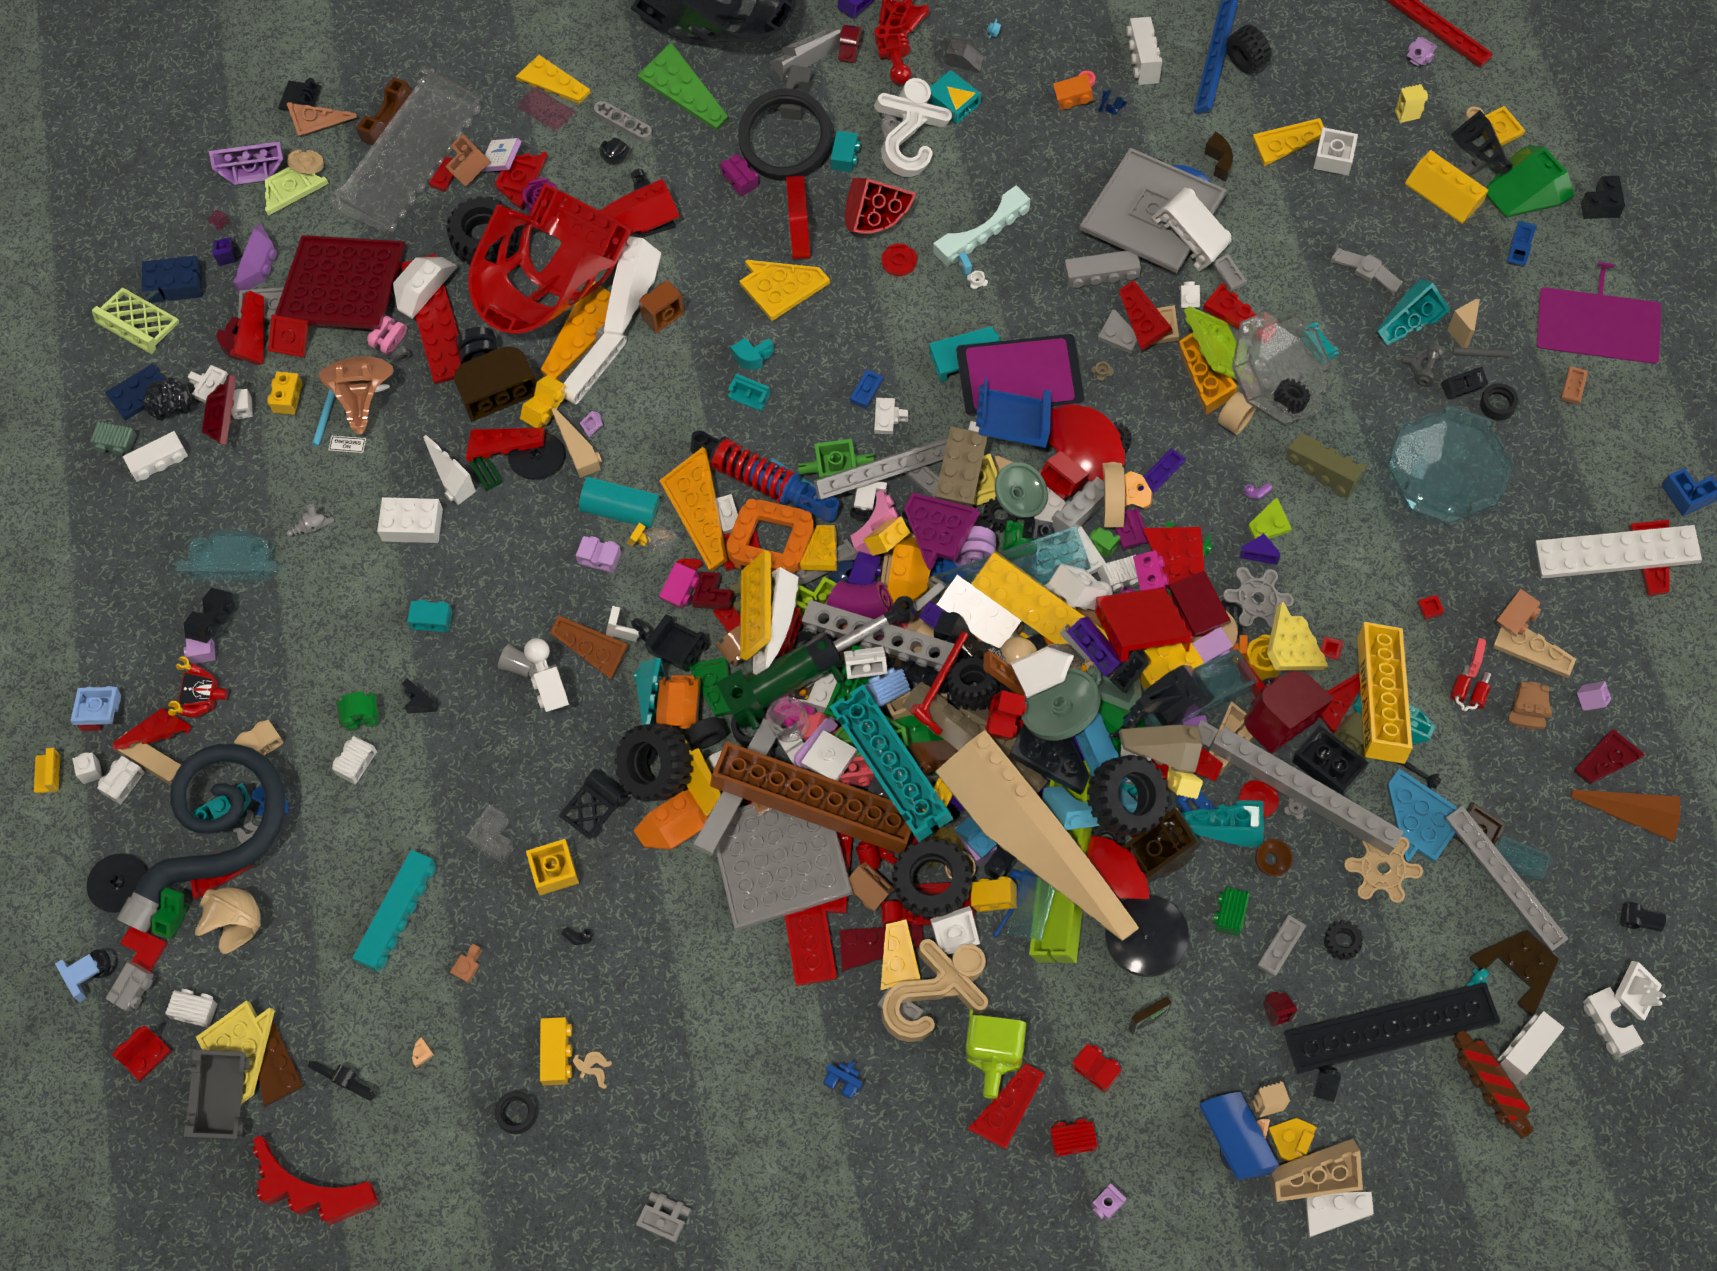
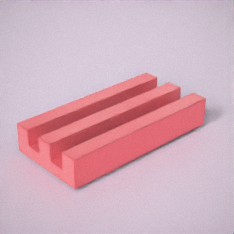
M1479 638L1473 651L1468 672L1470 677L1475 678L1481 666L1486 645L1485 639Z

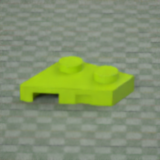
M1275 498L1248 525L1253 539L1263 533L1270 539L1289 533L1292 530L1278 498Z

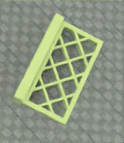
M123 287L101 308L96 306L92 310L97 324L150 354H153L156 350L155 345L179 323L178 318ZM123 295L129 297L128 301L119 302ZM141 304L143 308L133 310L132 305ZM130 305V310L120 311L119 309L121 306ZM117 307V312H107L109 308ZM155 312L157 316L147 317L146 313ZM144 313V318L134 319L133 317L135 314ZM131 315V320L123 321L120 319V316ZM158 321V326L148 327L147 323ZM161 321H171L168 325H161ZM145 323V328L137 329L134 327V324ZM159 331L155 338L148 334V332Z

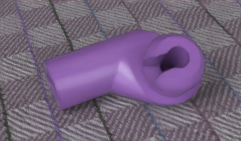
M1268 482L1259 489L1248 484L1244 487V494L1248 498L1262 499L1273 488Z

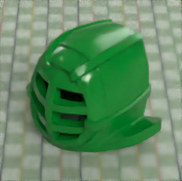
M1012 520L1006 522L1002 546L1003 555L1011 558H1021L1033 553L1036 540L1022 538L1024 522H1013Z

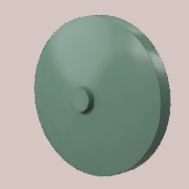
M1069 668L1063 683L1029 698L1024 694V702L1027 703V707L1021 717L1028 730L1041 739L1054 741L1070 738L1083 731L1095 718L1100 707L1101 697L1099 688L1089 674L1076 668Z

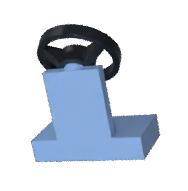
M97 949L70 966L63 959L55 963L72 996L78 1002H81L87 997L80 983L92 976L94 978L106 977L110 972L111 960L105 950ZM99 952H101L106 959V966L104 965L103 960L99 957ZM99 970H105L103 975H97V973L100 972Z

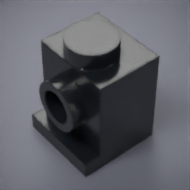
M1024 519L1022 538L1050 541V538L1053 537L1054 528L1052 527V522L1039 519Z

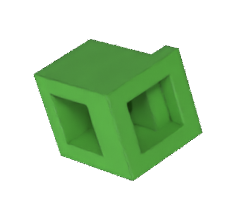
M1100 527L1098 530L1094 529L1089 536L1098 552L1106 558H1109L1117 549L1121 538L1119 535L1114 537L1110 531L1103 530Z

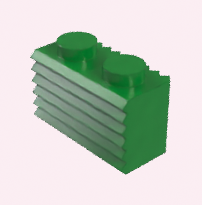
M1225 887L1224 892L1219 893L1217 904L1220 905L1219 912L1215 911L1212 922L1216 924L1215 931L1240 936L1250 893Z

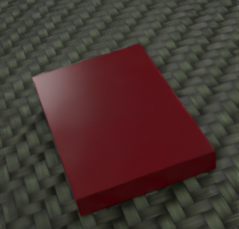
M1205 571L1169 585L1168 588L1194 637L1230 623L1231 620Z

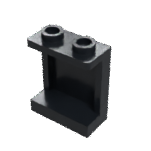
M665 614L644 645L649 654L661 658V660L687 672L695 664L700 652L706 648L708 640L703 632H693L675 623L671 616Z

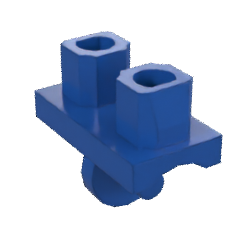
M851 1061L848 1065L841 1062L839 1065L840 1069L831 1064L826 1068L827 1075L824 1085L834 1090L838 1081L844 1083L845 1086L841 1094L851 1100L856 1092H860L863 1088L862 1082L856 1079L860 1072L854 1069L855 1062Z

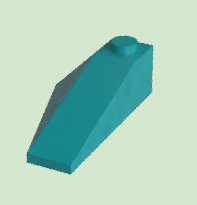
M1420 279L1398 302L1377 329V333L1383 342L1389 345L1406 337L1407 333L1413 330L1419 331L1422 329V326L1428 323L1432 325L1438 322L1450 311V308L1433 282Z

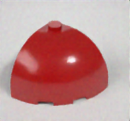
M852 178L845 208V224L847 229L851 232L868 234L892 227L907 213L916 193L868 178Z

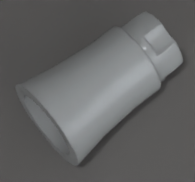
M510 644L506 645L500 656L498 669L510 671L526 678L533 677V671L537 670L535 663L528 661L524 652Z

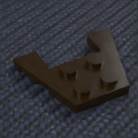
M1526 930L1472 955L1469 959L1480 970L1483 968L1487 969L1497 958L1500 959L1531 988L1517 1004L1532 1017L1536 1013L1559 959Z

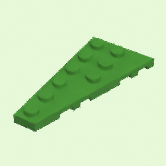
M672 43L637 75L638 80L714 130L718 131L728 121L727 114Z

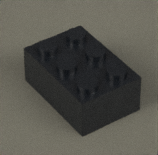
M1321 725L1296 752L1292 761L1310 777L1342 796L1346 794L1365 772L1369 762Z

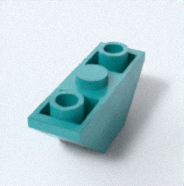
M241 783L236 787L244 796L245 811L252 799L244 784ZM218 796L191 813L202 820L217 819L228 812L231 807V800L227 796Z

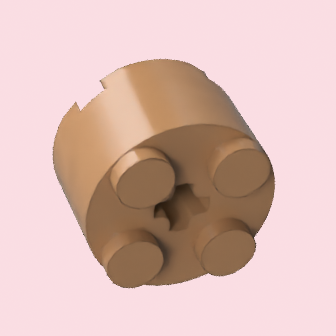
M741 625L723 637L724 642L722 644L719 641L716 643V647L729 664L733 663L734 666H737L744 660L740 658Z

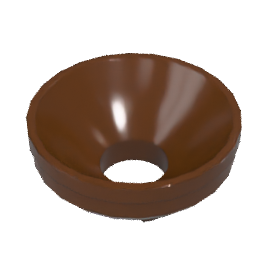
M1270 839L1258 847L1255 853V861L1262 873L1276 877L1289 871L1293 863V855L1286 843L1278 839ZM1268 853L1276 857L1274 865L1267 864L1265 857Z

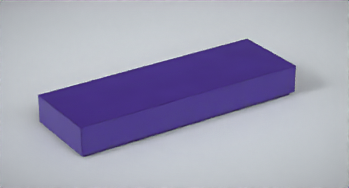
M1172 448L1143 476L1153 495L1186 461V458ZM1140 486L1138 490L1142 491L1144 486Z

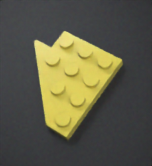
M1281 602L1276 607L1267 655L1274 669L1324 670L1328 667V664L1325 660V655L1317 645L1316 638L1308 627V622L1303 616H1291L1285 603Z
M249 1001L243 1002L196 1036L202 1050L246 1052V1057H250L249 1070H244L241 1104L254 1095L275 1012L273 1008H268L257 1016Z

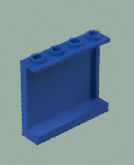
M985 378L984 384L979 386L978 409L976 414V426L979 427L978 434L1046 447L1050 434L1051 391L1043 390L1041 399L987 389L988 378Z

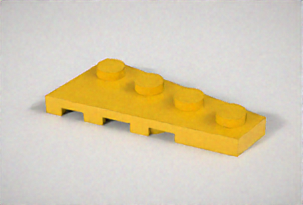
M540 55L532 60L516 76L517 81H524L529 83L530 86L545 89L549 93L553 92L577 104H580L591 93L588 87Z

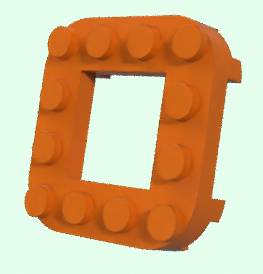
M747 500L746 504L739 511L727 541V554L734 563V566L739 569L742 568V565L747 566L765 550L748 546L756 524H759L760 520L792 527L783 554L766 550L771 553V572L779 567L790 573L799 572L801 569L800 562L814 533L812 514L803 509L769 501Z

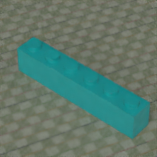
M410 850L352 958L356 964L377 973L386 966L387 956L390 950H394L396 947L399 933L405 930L407 918L416 910V902L419 896L425 893L428 879L432 878L436 872V864L432 858Z

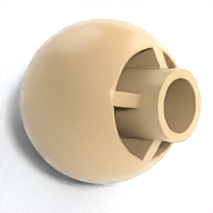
M1014 637L1007 639L1003 643L998 657L1010 665L1011 662L1032 654L1037 649L1030 640Z

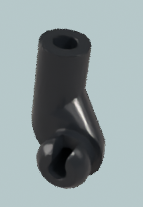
M566 927L561 933L562 936L576 946L588 944L592 940V932L589 929L575 933L572 929Z

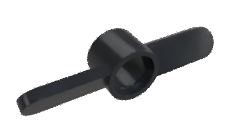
M309 1061L308 1067L329 1078L342 1088L350 1090L369 1101L375 1098V1093L372 1089L354 1080L357 1074L339 1064L334 1071L319 1062Z

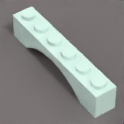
M1016 185L1002 195L997 211L987 222L967 232L947 233L933 243V253L947 267L957 263L960 253L970 254L976 246L984 244L993 234L997 235L1003 227L1011 225L1020 215H1025L1030 209V198Z

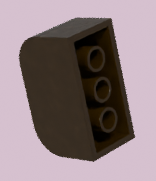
M511 346L491 350L480 357L472 358L470 361L460 365L454 375L459 396L471 422L534 397L537 384L524 353L520 349Z

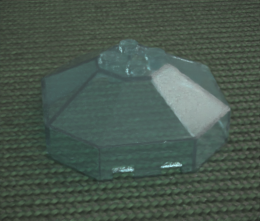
M1451 405L1444 408L1442 412L1436 414L1432 412L1420 417L1415 422L1411 423L1408 421L1402 424L1387 467L1412 511L1446 523H1452L1499 504L1515 462L1511 456H1507L1504 450L1505 445L1499 435H1495L1491 428L1492 423L1489 418Z

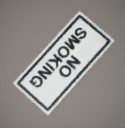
M331 436L328 450L363 453L366 438Z

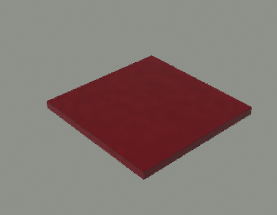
M301 235L275 314L309 320L308 325L380 329L393 290V283L396 280L406 248L405 241Z

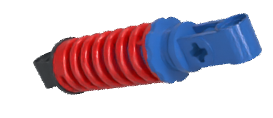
M704 431L692 433L690 451L694 454L700 448H706L710 469L722 474L726 473L728 477L735 478L740 483L744 482L745 486H752L755 491H761L766 496L770 495L771 499L777 500L782 505L791 502L793 506L800 507L822 518L824 521L830 522L836 519L839 507L838 499L833 496L818 499L816 489L810 486L809 483L800 481L799 473L789 469L786 471V468L783 466L777 469L775 462H771L768 465V459L765 457L759 461V454L754 453L751 456L750 449H745L742 452V445L738 444L735 446L736 443L726 436L719 440Z

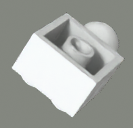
M1065 564L1059 566L1049 581V584L1054 588L1053 591L1066 599V603L1073 608L1077 606L1084 610H1095L1096 597L1113 595V590L1108 583L1097 581L1083 568Z
M534 638L526 643L524 655L528 661L535 663L537 669L533 671L534 676L531 677L534 690H539L540 695L537 696L540 708H545V711L548 712L569 705L556 664L548 667L546 661L550 652L548 644L542 639Z

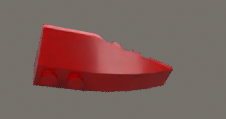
M663 178L615 200L600 210L631 227L630 235L636 231L647 232L680 217Z

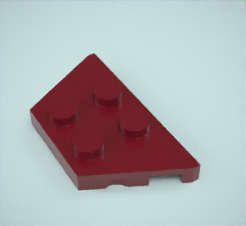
M230 374L226 377L227 382L225 384L220 383L207 396L202 433L222 445H227L228 431L231 424V410L234 405L233 396L236 376Z

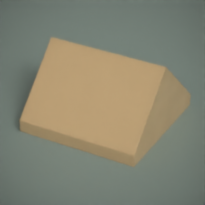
M1475 299L1455 310L1447 329L1462 348H1468L1475 331L1480 299Z

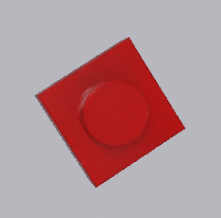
M1438 595L1418 601V606L1424 620L1444 614V609Z

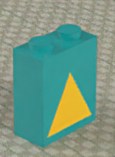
M952 70L943 74L936 83L929 86L931 95L927 102L931 105L949 109L952 113L951 121L956 125L981 104V93Z

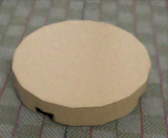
M295 150L288 155L287 164L291 169L299 173L314 174L323 169L324 161L317 152Z

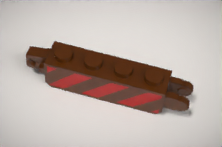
M1459 1031L1453 1039L1459 1051L1457 1055L1459 1065L1463 1070L1468 1071L1474 1087L1479 1088L1483 1093L1485 1103L1489 1107L1492 1106L1496 1112L1497 1121L1501 1125H1505L1507 1129L1510 1127L1520 1139L1529 1136L1534 1132L1526 1117L1530 1113L1529 1105L1486 1043L1480 1040L1474 1042L1467 1032Z

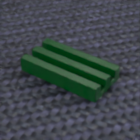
M480 456L475 457L474 461H469L486 491L503 483L489 458ZM482 460L486 461L497 481L494 482ZM476 463L480 465L481 469L483 470L484 474L489 480L490 485H487V483L485 482L484 478L482 477L481 473L475 465Z

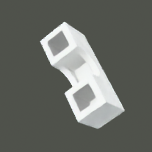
M1608 987L1587 997L1583 1001V1007L1586 1014L1594 1020L1597 1033L1604 1037L1608 1052L1617 1059L1638 1049L1644 1043L1633 1024L1626 1028H1620L1611 1021V1013L1616 1011L1621 1004L1614 997L1615 994L1611 987Z

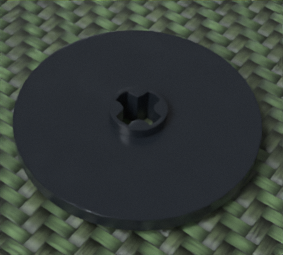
M545 433L544 445L542 447L522 451L514 449L508 453L511 469L517 475L526 479H541L550 476L560 468L564 460L562 443L557 437L549 433Z
M113 854L103 858L93 867L88 876L87 894L89 899L96 907L105 912H120L127 898L131 897L141 877L147 871L145 866L139 859L129 854ZM117 879L122 882L118 884V887L113 884L117 882Z

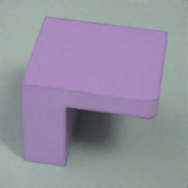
M1605 681L1582 685L1577 692L1584 711L1607 707L1611 700Z

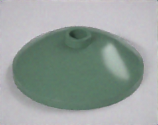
M1014 462L1003 467L997 474L995 494L1000 505L1009 514L1018 518H1030L1044 508L1047 501V487L1043 477L1034 467L1026 463Z

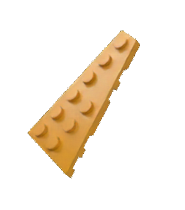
M602 286L574 305L541 368V372L544 375H550L558 380L595 344L596 330L605 325L611 294Z
M702 447L659 481L708 569L714 571L727 561V555L707 450Z

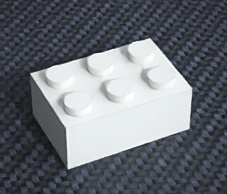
M382 497L377 530L381 540L387 542L438 543L443 512L439 499Z
M1544 1011L1539 1016L1535 1014L1527 1022L1523 1030L1497 1059L1511 1081L1516 1085L1531 1071L1564 1030L1561 1024Z

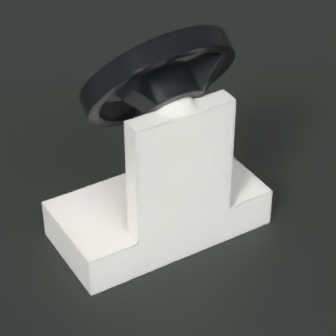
M876 481L848 490L849 493L856 494L854 507L850 509V516L856 520L868 521L874 512L873 506L876 492L883 489L887 495V483Z
M612 606L606 635L612 638L614 636L635 642L637 638H640L646 642L651 634L645 624L638 618H634L631 621L633 628L616 625L620 608Z

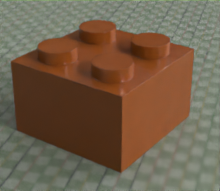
M668 280L657 285L653 291L644 294L639 300L642 319L655 333H658L685 314L682 295Z

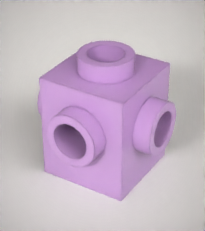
M1418 37L1409 46L1407 56L1411 58L1410 62L1417 66L1420 64L1426 65L1433 59V52L1437 46L1423 37Z

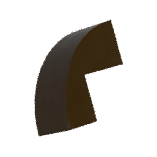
M1215 131L1206 143L1204 154L1218 161L1215 166L1214 176L1226 182L1231 171L1233 153L1227 140Z

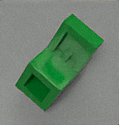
M166 887L161 892V908L152 916V933L170 939L178 931L188 908V905L184 903V894Z

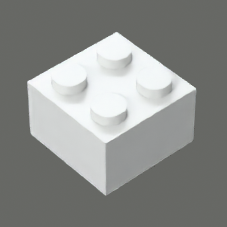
M1323 127L1313 169L1349 176L1358 134Z

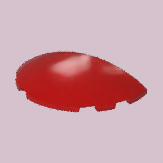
M1077 404L1061 405L1051 409L1048 442L1058 452H1063L1088 472L1087 479L1092 482L1097 477L1103 480V463H1122V467L1125 465V450L1122 447L1121 435L1112 421L1104 414L1091 407Z

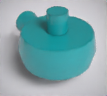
M1475 968L1472 971L1474 976L1466 984V987L1484 982L1488 984L1486 980L1490 975L1488 970L1483 968L1478 971Z

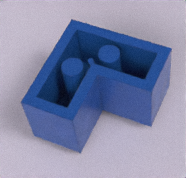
M1686 468L1668 475L1662 485L1682 516L1717 501V482L1713 476L1695 483Z

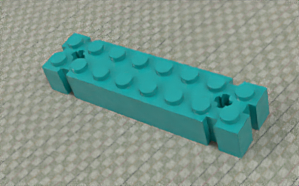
M861 685L850 692L852 696L850 699L845 701L841 698L829 707L920 842L933 833L930 828L936 824L941 828L953 820V817L865 686Z

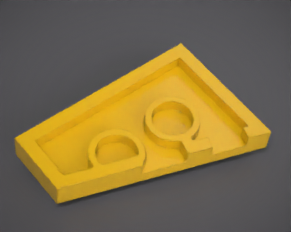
M906 919L886 924L880 990L892 988L900 982L921 980Z

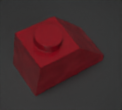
M1279 992L1270 993L1263 1002L1272 1027L1292 1021L1297 1012L1296 1005L1286 992L1281 994Z

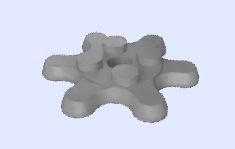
M1239 567L1236 570V578L1240 582V588L1226 589L1223 593L1225 602L1235 603L1241 607L1242 614L1239 616V624L1242 627H1249L1255 618H1260L1272 629L1276 607L1281 602H1284L1286 607H1290L1294 603L1292 595L1280 593L1275 589L1274 584L1278 579V574L1272 569L1266 570L1263 577L1254 578L1247 568ZM1257 595L1262 599V602L1258 604L1252 597Z

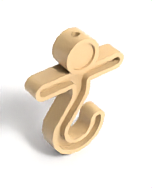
M930 939L923 940L918 948V955L937 976L934 979L900 982L889 990L884 998L881 1009L882 1022L887 1031L898 1040L906 1042L921 1041L931 1035L935 1026L932 1018L924 1016L917 1021H908L902 1017L899 1007L905 1002L938 1000L944 997L957 996L969 1010H974V1014H982L988 1005V999L972 982L978 979L985 967V955L980 948L971 944L962 945L957 948L952 959H950L934 941Z

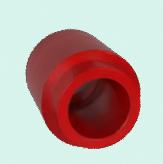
M864 841L859 842L856 851L860 865L866 862L874 870L880 867V857L876 845Z

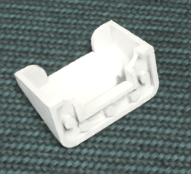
M1182 188L1151 217L1156 224L1162 221L1166 223L1164 225L1166 228L1171 226L1193 251L1191 257L1196 258L1193 266L1197 271H1201L1210 265L1232 241L1230 232L1224 229L1191 188Z

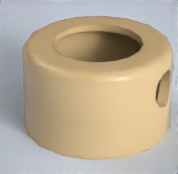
M1236 392L1221 410L1218 423L1235 435L1239 434L1255 413L1257 403L1240 392Z

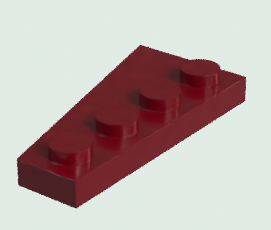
M908 925L913 949H917L923 941L922 925ZM886 927L840 930L842 972L883 959Z

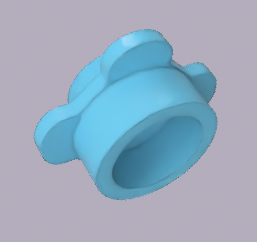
M995 19L994 23L990 22L988 26V39L991 36L996 38L999 33L1001 24L996 23L997 19Z

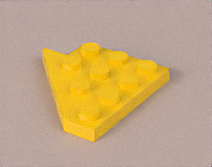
M754 260L745 261V265L752 273L739 281L740 286L771 321L830 284V279L819 267Z

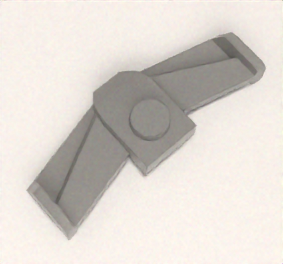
M1338 248L1331 258V263L1355 268V275L1370 283L1373 278L1376 279L1393 296L1396 295L1403 284V281L1399 280L1382 265L1380 259L1372 255L1365 257Z

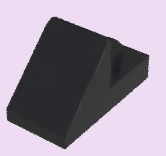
M408 678L402 683L405 689L403 693L410 699L404 706L408 714L436 712L438 710L436 703Z

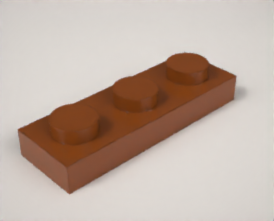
M992 651L984 653V670L1016 694L1024 696L1025 693L1011 665Z

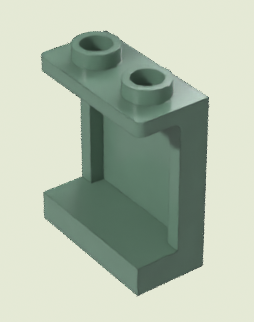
M1095 664L1089 666L1087 674L1093 678L1099 688L1100 700L1129 710L1142 697L1140 677L1123 693L1109 680L1111 677H1105Z

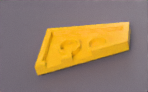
M835 525L816 526L800 562L801 570L837 571V531Z

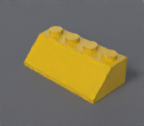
M1432 150L1419 161L1405 182L1406 186L1461 224L1484 203L1488 193L1487 188Z

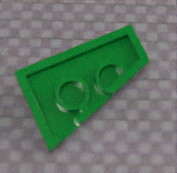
M722 657L695 663L690 667L695 679L701 677V691L715 717L732 714L716 682L729 676L727 660Z

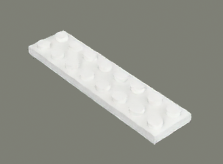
M1695 525L1537 540L1535 542L1541 578L1698 564L1702 561Z

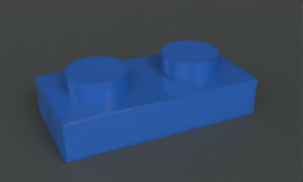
M866 370L852 393L850 402L867 409L883 382V376Z

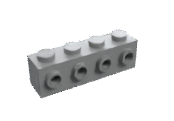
M1097 477L1092 482L1088 481L1082 492L1078 491L1071 502L1068 500L1062 510L1056 511L1052 516L1054 535L1063 542L1104 504L1103 480Z

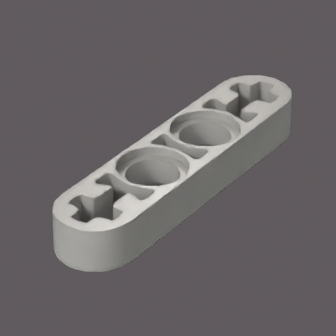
M599 101L594 105L595 115L601 120L641 142L651 140L652 129L649 125L605 101ZM615 115L621 117L619 120H612V117ZM628 123L635 124L633 128L625 127Z

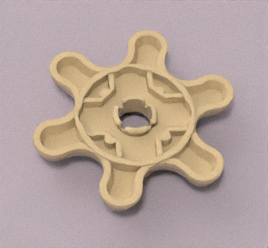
M1401 837L1389 855L1363 840V845L1366 848L1365 856L1362 858L1351 857L1345 861V869L1348 872H1357L1363 876V884L1358 888L1359 897L1367 900L1373 896L1375 891L1385 890L1389 894L1391 901L1395 903L1402 902L1405 898V893L1401 887L1402 881L1406 878L1418 879L1423 874V868L1419 864H1411L1404 859V853L1409 848V840ZM1385 864L1389 866L1390 870L1382 874L1378 871V867Z

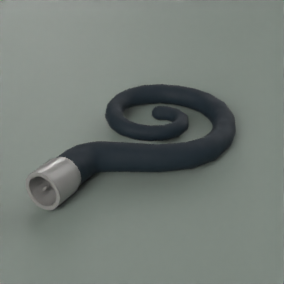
M216 744L202 748L186 758L176 771L170 788V804L174 816L185 828L195 833L212 834L220 832L235 824L243 813L244 796L237 787L227 783L215 784L211 789L214 796H227L231 800V807L225 815L213 820H202L195 817L189 811L186 789L190 780L199 770L221 761L244 765L254 772L259 779L265 796L261 823L253 836L236 848L213 855L165 859L150 867L141 877L131 897L127 898L117 920L147 933L152 924V916L158 911L157 909L161 903V892L165 887L169 888L174 883L188 880L222 877L249 867L268 852L281 829L285 814V790L281 776L268 757L250 747L238 744Z

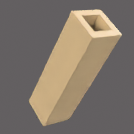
M141 742L130 744V748L117 750L120 755L169 785L172 784L176 771L181 766L148 744H142Z

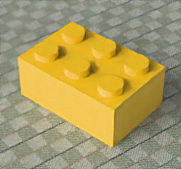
M1182 643L1148 648L1144 651L1151 659V663L1139 676L1140 683L1146 690L1165 674L1181 665H1190L1198 673L1201 671L1204 661L1192 643H1190L1188 652L1185 651Z

